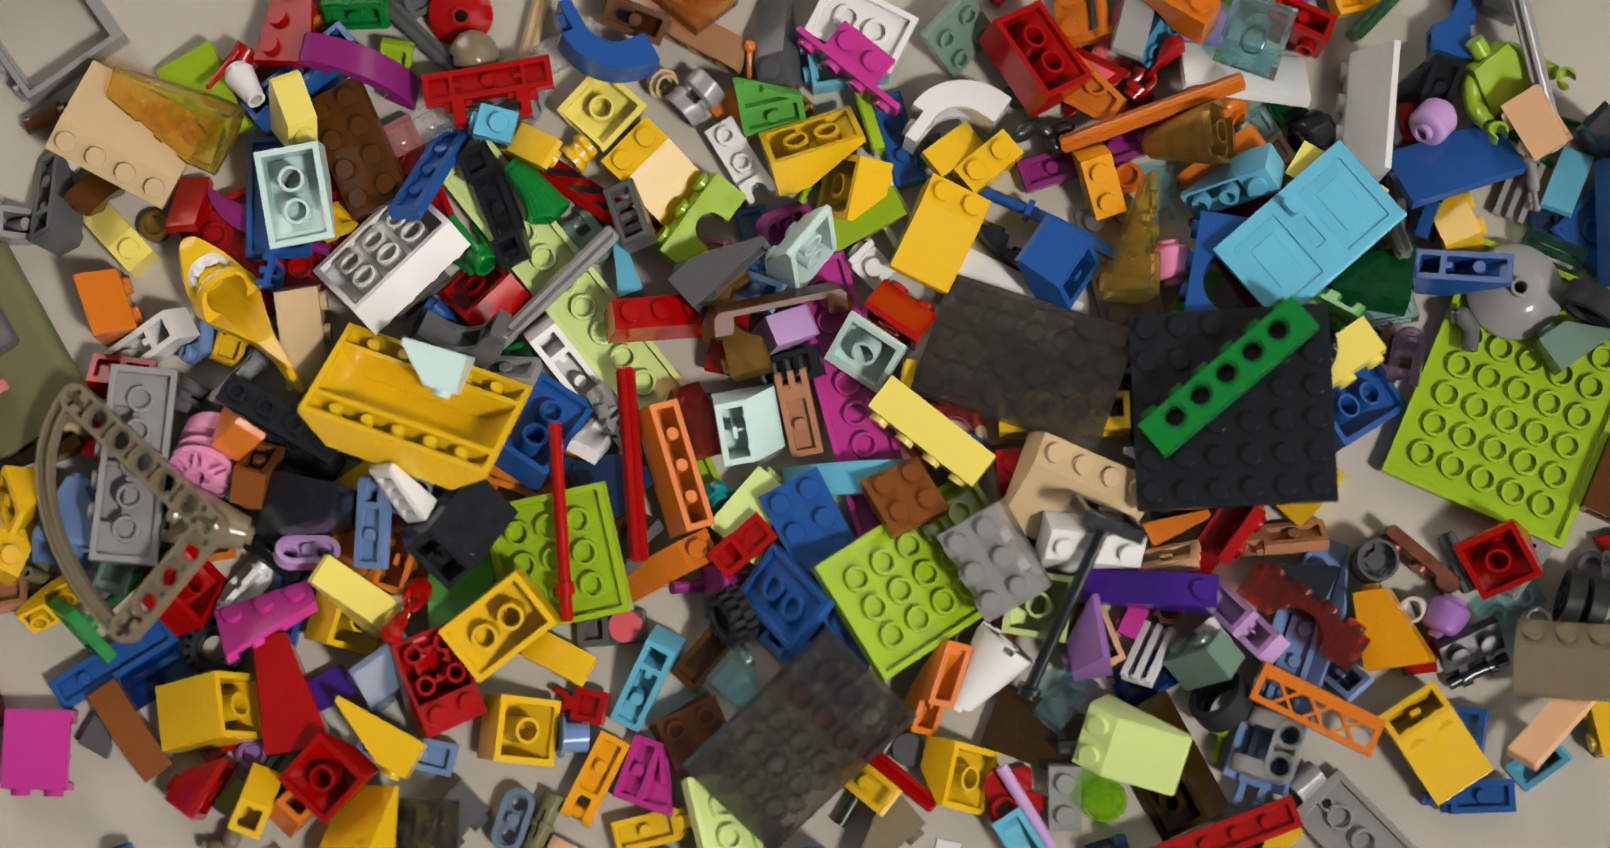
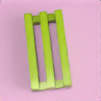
M854 92L853 100L861 119L871 156L883 155L885 145L870 98L864 92L862 95Z

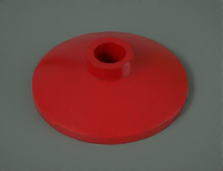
M432 0L429 7V21L434 33L449 45H452L460 33L469 30L483 31L487 34L493 20V10L489 0ZM462 9L467 12L466 20H456L455 13L457 10Z

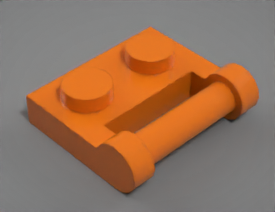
M1053 0L1056 23L1074 48L1112 39L1114 27L1110 25L1107 0H1094L1097 27L1094 30L1091 28L1088 0Z

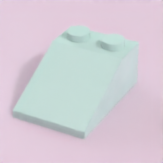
M319 141L254 152L270 249L336 238L331 180L325 145Z
M826 204L804 214L799 222L794 221L788 227L784 240L778 246L774 245L766 254L765 267L767 276L788 285L787 290L806 287L837 250L833 214L830 206Z

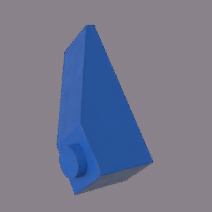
M1416 248L1412 280L1415 294L1450 296L1510 287L1512 285L1515 254Z

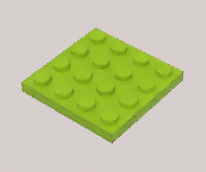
M606 481L565 489L571 581H575V594L572 595L574 621L560 622L559 619L558 623L553 627L634 610ZM552 492L510 501L518 510V513L490 548L496 581H500L520 565L560 614L559 596L555 595V582H558Z

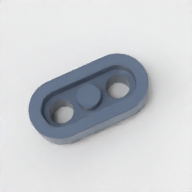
M513 788L504 795L491 832V840L495 848H520L523 845L536 808L535 798L527 789ZM517 798H522L525 801V808L521 811L515 810L513 806ZM508 829L512 830L515 834L514 840L509 843L503 839V833Z

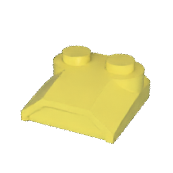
M587 76L556 111L594 147L605 153L630 127L635 126L640 121L642 114L648 109V106L623 83L604 82Z

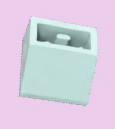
M775 383L711 394L724 467L758 461L786 446Z

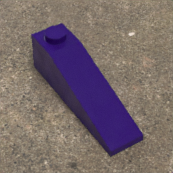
M1091 570L1080 594L1079 603H1088L1092 594L1099 593L1101 605L1211 615L1217 609L1219 576L1186 572Z

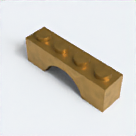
M712 249V250H708V251H705V252H701V254L706 253V252H709V251H713V250H716V249ZM749 268L708 305L709 309L713 305L733 302L739 290L751 281ZM734 320V332L732 335L716 338L718 344L723 343L725 355L721 356L723 371L725 375L730 374V377L735 382L773 373L767 344L761 335H754L741 330Z

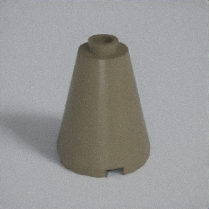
M192 483L226 514L230 520V532L218 548L242 550L244 544L251 545L256 526L251 525L253 518ZM194 495L185 498L183 509L186 513L189 514L195 511L198 504L197 498ZM169 508L165 519L168 523L165 530L162 529L160 541L176 544L190 526ZM205 515L199 518L205 520L211 526L209 531L216 532L218 530L216 526L217 521L209 519ZM195 542L188 544L198 546Z

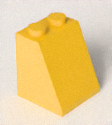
M211 671L155 687L162 752L187 753L263 740L257 679L254 673Z

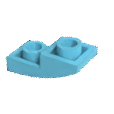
M1564 146L1542 199L1541 208L1571 218L1591 169L1594 156Z

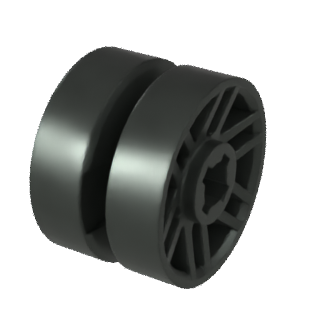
M1568 569L1560 582L1556 594L1552 621L1604 624L1610 606V579L1593 575L1588 580L1587 573Z

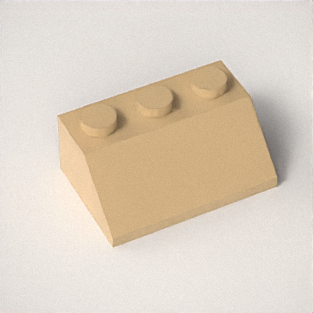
M321 283L284 287L273 293L280 346L289 357L304 388L311 387L330 355L328 342H333L331 323H326L324 310H329L328 294L326 290H321ZM285 378L286 391L295 390Z

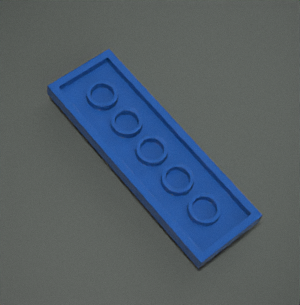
M816 466L758 498L787 553L823 590L811 568L848 546L856 539ZM833 606L823 621L848 669L852 672L868 664V661Z

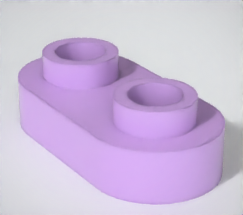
M327 535L283 536L277 541L273 551V559L279 567L285 570H315L323 558L317 554H329L338 560L341 548L334 538ZM285 554H290L294 558L287 557Z

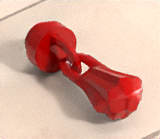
M1166 35L1157 54V62L1152 68H1143L1139 70L1133 79L1130 78L1125 84L1127 88L1123 91L1124 94L1137 104L1141 100L1145 101L1150 95L1151 89L1156 85L1158 79L1156 75L1157 70L1161 66L1169 64L1186 51L1184 39L1178 35ZM1144 75H1146L1147 80L1151 78L1145 87L1138 83Z
M416 577L408 582L405 587V593L402 596L403 610L380 627V637L384 642L389 644H399L401 642L409 613L419 611L422 605L427 603L432 596V585L427 579Z

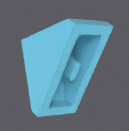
M1560 743L1536 771L1515 759L1509 761L1504 769L1527 792L1571 761L1573 756Z

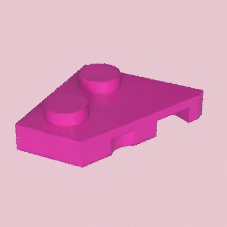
M635 734L612 796L672 818L673 803L670 763L665 745Z

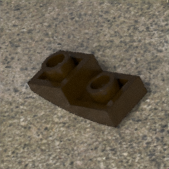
M76 433L62 435L56 463L79 454L85 443L83 438ZM33 441L19 450V455L13 458L15 464L23 467L35 463L38 442Z

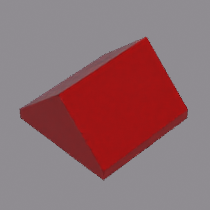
M1514 518L1453 544L1454 550L1482 600L1543 575V570L1528 530Z

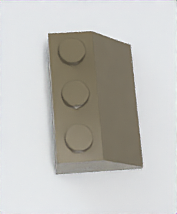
M1517 619L1514 643L1513 695L1610 702V625Z

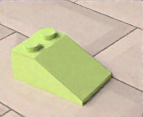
M1107 694L1089 704L1072 762L1099 776L1173 796L1176 792L1194 736Z

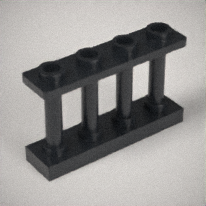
M231 373L215 398L218 403L250 420L267 434L262 442L285 447L283 463L307 477L334 482L346 465L347 459L337 453L338 450L328 447L322 442L299 415L297 408L241 376Z

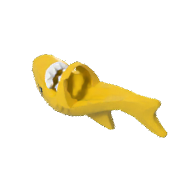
M190 236L184 238L178 250L183 285L194 313L197 314L199 319L216 330L257 347L273 361L295 390L302 393L305 390L272 329L261 290L255 285L256 277L225 252L198 237Z

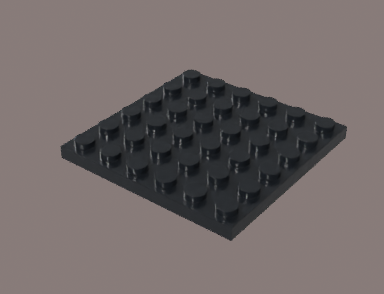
M1328 303L1301 304L1319 325V331L1166 459L1139 428L1138 424L1142 421L1140 419L1142 413L1152 405H1156L1157 408L1167 400L1165 395L1177 384L1181 383L1184 386L1193 378L1191 373L1203 362L1208 364L1219 357L1216 352L1230 340L1235 343L1245 335L1242 330L1256 318L1261 321L1269 315L1268 308L1270 306L1129 315L1138 512L1339 502ZM1275 324L1268 331V335L1273 339H1282L1287 334V328L1282 324ZM1251 345L1245 348L1243 357L1248 361H1255L1261 356L1262 351L1259 347ZM1224 367L1219 370L1217 379L1223 383L1231 382L1235 378L1236 371L1231 367ZM1204 388L1197 389L1192 394V401L1195 404H1204L1210 398V392ZM1180 410L1170 411L1166 417V423L1171 426L1180 425L1184 420V413Z

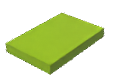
M210 40L156 70L171 101L211 121L194 152L196 156L204 155L253 126L246 110L239 103L241 101L240 97L225 84L224 75L210 90L206 89V84L223 65L214 42Z

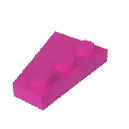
M308 580L214 610L228 664L239 659L238 653L251 645L255 649L264 644V638L276 630L285 631L318 611L313 589Z

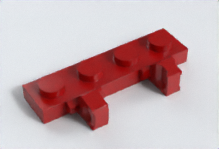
M549 54L421 75L426 109L444 107L445 114L453 113L456 130L469 128L466 108L474 107L473 102L508 97L509 101L517 100L520 120L533 118L531 100L538 99L537 92L555 89Z

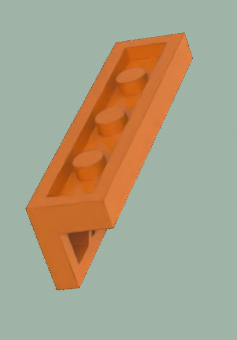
M1267 662L1260 665L1255 676L1257 680L1248 699L1368 758L1371 756L1387 722L1386 720ZM1265 681L1279 688L1282 697L1270 701L1258 694ZM1297 697L1308 702L1312 712L1302 716L1293 712L1289 699ZM1284 701L1286 708L1276 703ZM1326 711L1340 718L1343 727L1334 730L1325 728L1319 713ZM1314 715L1316 723L1307 718ZM1357 726L1371 733L1366 747L1354 742L1349 728ZM1344 730L1346 737L1337 734V732Z

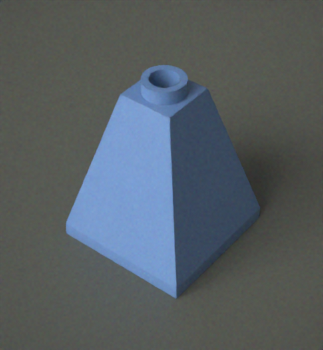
M73 473L71 477L66 476L57 491L59 509L66 533L83 570L97 572L99 562L89 561L88 559L93 522L87 521L89 502H95V499L85 488L91 483V478L82 473ZM40 519L32 535V562L59 566L52 553L44 532L42 520Z

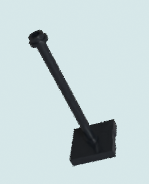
M1075 492L1069 505L1079 520L1093 526L1095 532L1027 680L1019 681L1017 685L1019 688L1017 694L1030 701H1035L1042 693V690L1038 688L1039 683L1107 536L1114 534L1142 546L1147 535L1133 515Z

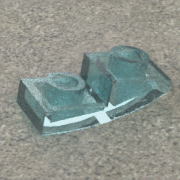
M1531 580L1516 601L1499 593L1474 613L1480 621L1493 615L1499 621L1501 632L1504 633L1517 623V619H1520L1523 612L1526 615L1528 611L1537 608L1547 598L1534 581Z

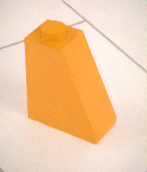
M1381 583L1361 585V592L1352 593L1364 671H1377L1436 662L1432 650L1392 589L1382 588Z

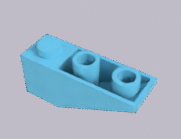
M1271 142L1241 152L1232 158L1230 163L1223 164L1181 192L1180 198L1194 218L1197 219L1200 218L1201 210L1218 212L1281 191L1286 165Z

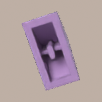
M808 304L765 316L751 331L752 334L761 335L764 338L770 357L779 355L820 334Z

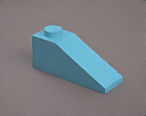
M658 624L655 626L646 639L609 719L636 733L640 732L678 658L686 638Z

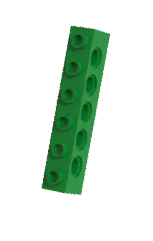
M1293 295L1286 300L1284 297H1281L1268 308L1269 315L1261 321L1256 318L1242 330L1245 334L1235 343L1232 340L1225 343L1216 352L1219 357L1210 364L1207 362L1200 364L1191 373L1193 378L1184 386L1181 383L1177 384L1165 395L1167 400L1158 408L1156 405H1152L1140 416L1142 421L1138 426L1165 459L1319 331V325ZM1282 324L1287 328V334L1282 339H1273L1268 335L1271 326ZM1251 345L1259 347L1262 351L1261 356L1255 361L1244 359L1243 351L1246 347ZM1224 367L1233 368L1236 371L1235 378L1228 383L1219 381L1217 374L1220 369ZM1204 388L1210 392V398L1206 403L1195 404L1192 401V394L1195 390ZM1180 410L1184 413V420L1180 425L1171 426L1166 423V417L1170 411Z

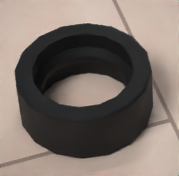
M1573 278L1560 299L1563 309L1588 325L1610 328V289L1591 280Z
M1236 671L1230 680L1193 689L1189 697L1188 707L1192 716L1205 729L1212 733H1222L1239 725L1250 713L1254 701L1248 699L1252 687ZM1233 690L1230 698L1222 706L1210 711L1213 703L1219 696Z

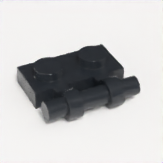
M1493 615L1462 629L1454 636H1446L1434 642L1441 668L1446 674L1453 670L1456 672V674L1445 678L1450 690L1459 686L1464 688L1474 684L1473 680L1486 674L1492 676L1500 672L1501 667L1511 663L1506 652L1494 655L1495 651L1505 647L1499 621ZM1482 658V662L1468 668L1467 664Z

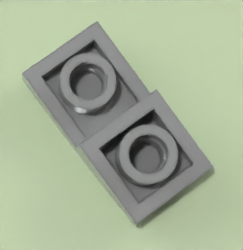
M1121 0L1119 19L1113 28L1110 51L1138 61L1142 59L1155 11L1144 0Z

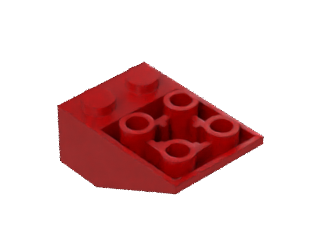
M450 620L405 639L399 644L389 646L405 708L418 739H429L488 712L473 675L438 633Z

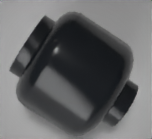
M1311 109L1292 120L1288 126L1287 141L1292 150L1297 153L1304 140L1321 150L1332 145L1335 140V122L1332 117L1320 110Z

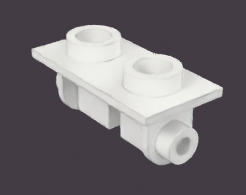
M252 556L224 587L214 606L215 609L262 595L276 579L277 573Z

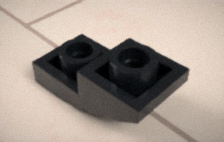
M988 222L987 225L982 224L977 233V237L998 260L1021 272L1015 259L1022 248L1013 246L1012 249L1006 247L1010 235L1005 233L1006 229L992 222Z

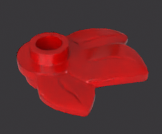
M1020 766L1012 769V773L1039 814L1045 807L1048 798L1043 794L1031 791L1032 773L1030 767ZM992 768L984 780V792L989 799L987 814L991 821L995 823L1006 816L1000 815L997 811L1001 803L1008 805L1009 811L1007 814L1017 809L1018 805L997 774L996 769Z

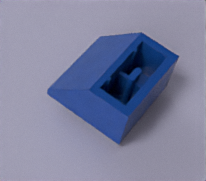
M1052 214L1045 215L1015 259L1039 305L1069 310L1102 263L1089 239Z

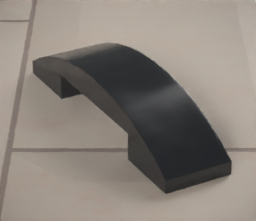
M481 141L456 154L467 184L473 186L494 238L490 243L501 271L505 272L532 258L529 238L520 209L510 185L486 141Z

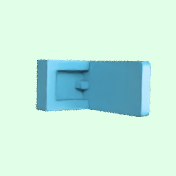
M481 103L479 112H472L469 123V130H471L470 138L474 139V145L486 139L511 146L519 112Z

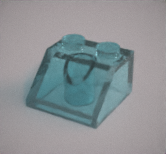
M1233 0L1212 61L1274 81L1299 9L1272 0Z
M731 649L706 677V681L757 725L761 721L758 674L754 668L757 663L743 649L738 653Z

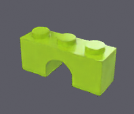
M709 172L707 175L702 174L692 187L695 190L688 201L684 199L677 206L673 213L676 216L669 227L665 225L656 235L658 242L652 250L674 267L682 260L688 261L691 257L700 255L701 252L708 250L709 247L698 239L695 230L696 223L702 215L709 213L718 221L728 222L747 197L717 172Z

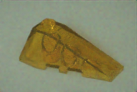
M117 65L113 68L106 92V97L134 121H140L154 133L153 137L159 142H165L178 153L177 157L183 162L212 175L218 173L238 138L247 109L217 95Z
M1150 171L1141 178L1105 267V272L1101 273L1099 288L1100 291H1103V301L1141 305L1159 295L1161 255L1160 252L1154 251L1156 238L1160 235L1159 225L1153 222V216L1156 215L1158 210L1157 172Z

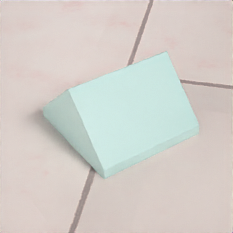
M852 310L824 359L872 391L878 393L905 355L907 346Z

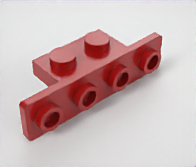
M1264 506L1217 508L1195 538L1199 540L1202 547L1201 552H1199L1201 555V561H1199L1200 569L1190 572L1210 575L1220 561L1228 565L1233 558H1239L1246 548L1247 542L1245 541L1252 531L1254 533L1258 532L1266 520Z

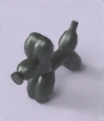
M1010 86L1004 87L1003 92L1012 98L1009 106L1018 110H1024L1026 120L1019 123L1012 132L1011 138L1014 142H1025L1036 134L1038 137L1046 139V146L1052 152L1051 157H1060L1062 155V148L1059 143V136L1074 131V124L1064 121L1052 127L1049 123L1040 121L1039 115L1031 118Z

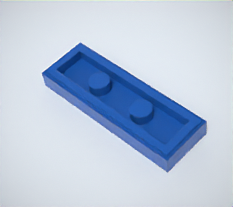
M899 90L888 94L900 104V111L896 116H893L890 112L885 115L872 104L885 145L884 154L886 161L893 164L892 181L898 191L922 185L927 181L918 149L912 155L902 148L905 138L902 135V131L909 122Z

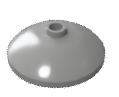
M1505 244L1492 248L1487 252L1515 254L1512 285L1510 287L1465 293L1467 306L1479 322L1480 327L1493 336L1505 340L1532 338L1542 328L1554 322L1562 307L1560 299L1563 295L1561 276L1553 262L1535 248L1522 244ZM1515 283H1521L1524 286V293H1518L1515 290Z

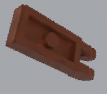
M1395 524L1390 525L1379 535L1383 540L1393 544L1399 555L1402 554L1410 561L1408 566L1421 577L1428 575L1431 587L1438 590L1439 593H1442V595L1444 592L1451 594L1459 590L1461 582H1459L1457 576H1454L1451 570Z

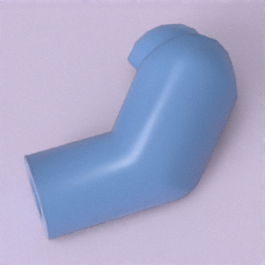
M204 321L198 322L200 336L191 344L183 345L179 349V358L187 364L199 363L212 351L214 328Z

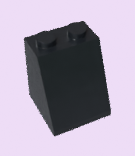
M272 470L255 534L278 541L281 537L289 535H327L333 537L355 531L357 491L334 482Z

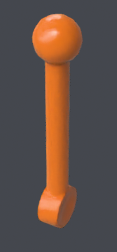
M747 40L743 45L747 54V79L753 80V51L756 48V44L752 40Z

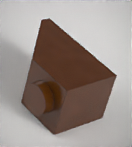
M605 0L597 23L634 37L646 33L652 44L660 46L671 16L630 0Z

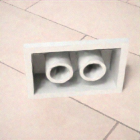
M1044 510L1034 551L1046 572L1075 575L1095 529H1093V526L1081 522L1075 513ZM1114 534L1107 536L1092 570L1137 571L1141 566L1147 537H1145L1141 546Z

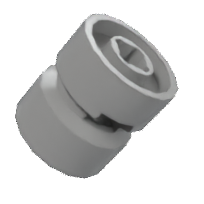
M699 67L694 69L684 79V87L678 85L665 97L671 109L691 128H694L706 116L705 110L707 108L714 109L726 97L718 84ZM691 94L698 101L696 104L688 98Z

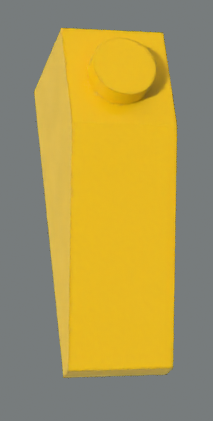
M337 696L335 703L374 761L383 766L380 773L397 782L400 777L409 780L428 744L349 700Z

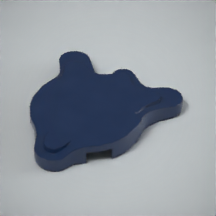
M603 455L596 465L588 461H578L571 457L564 458V474L571 481L570 488L606 481L614 519L626 516L621 455ZM642 466L645 494L646 490L654 483L649 467Z

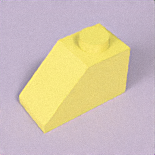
M297 69L268 79L271 131L285 147L318 141L317 115L299 70Z

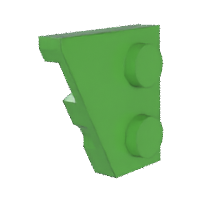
M739 77L732 78L744 137L756 135L759 132L806 118L800 89Z
M1327 287L1323 288L1306 303H1328L1329 326L1337 332H1340L1359 319L1366 309L1365 306L1358 302L1353 308L1345 305L1340 301L1342 295Z

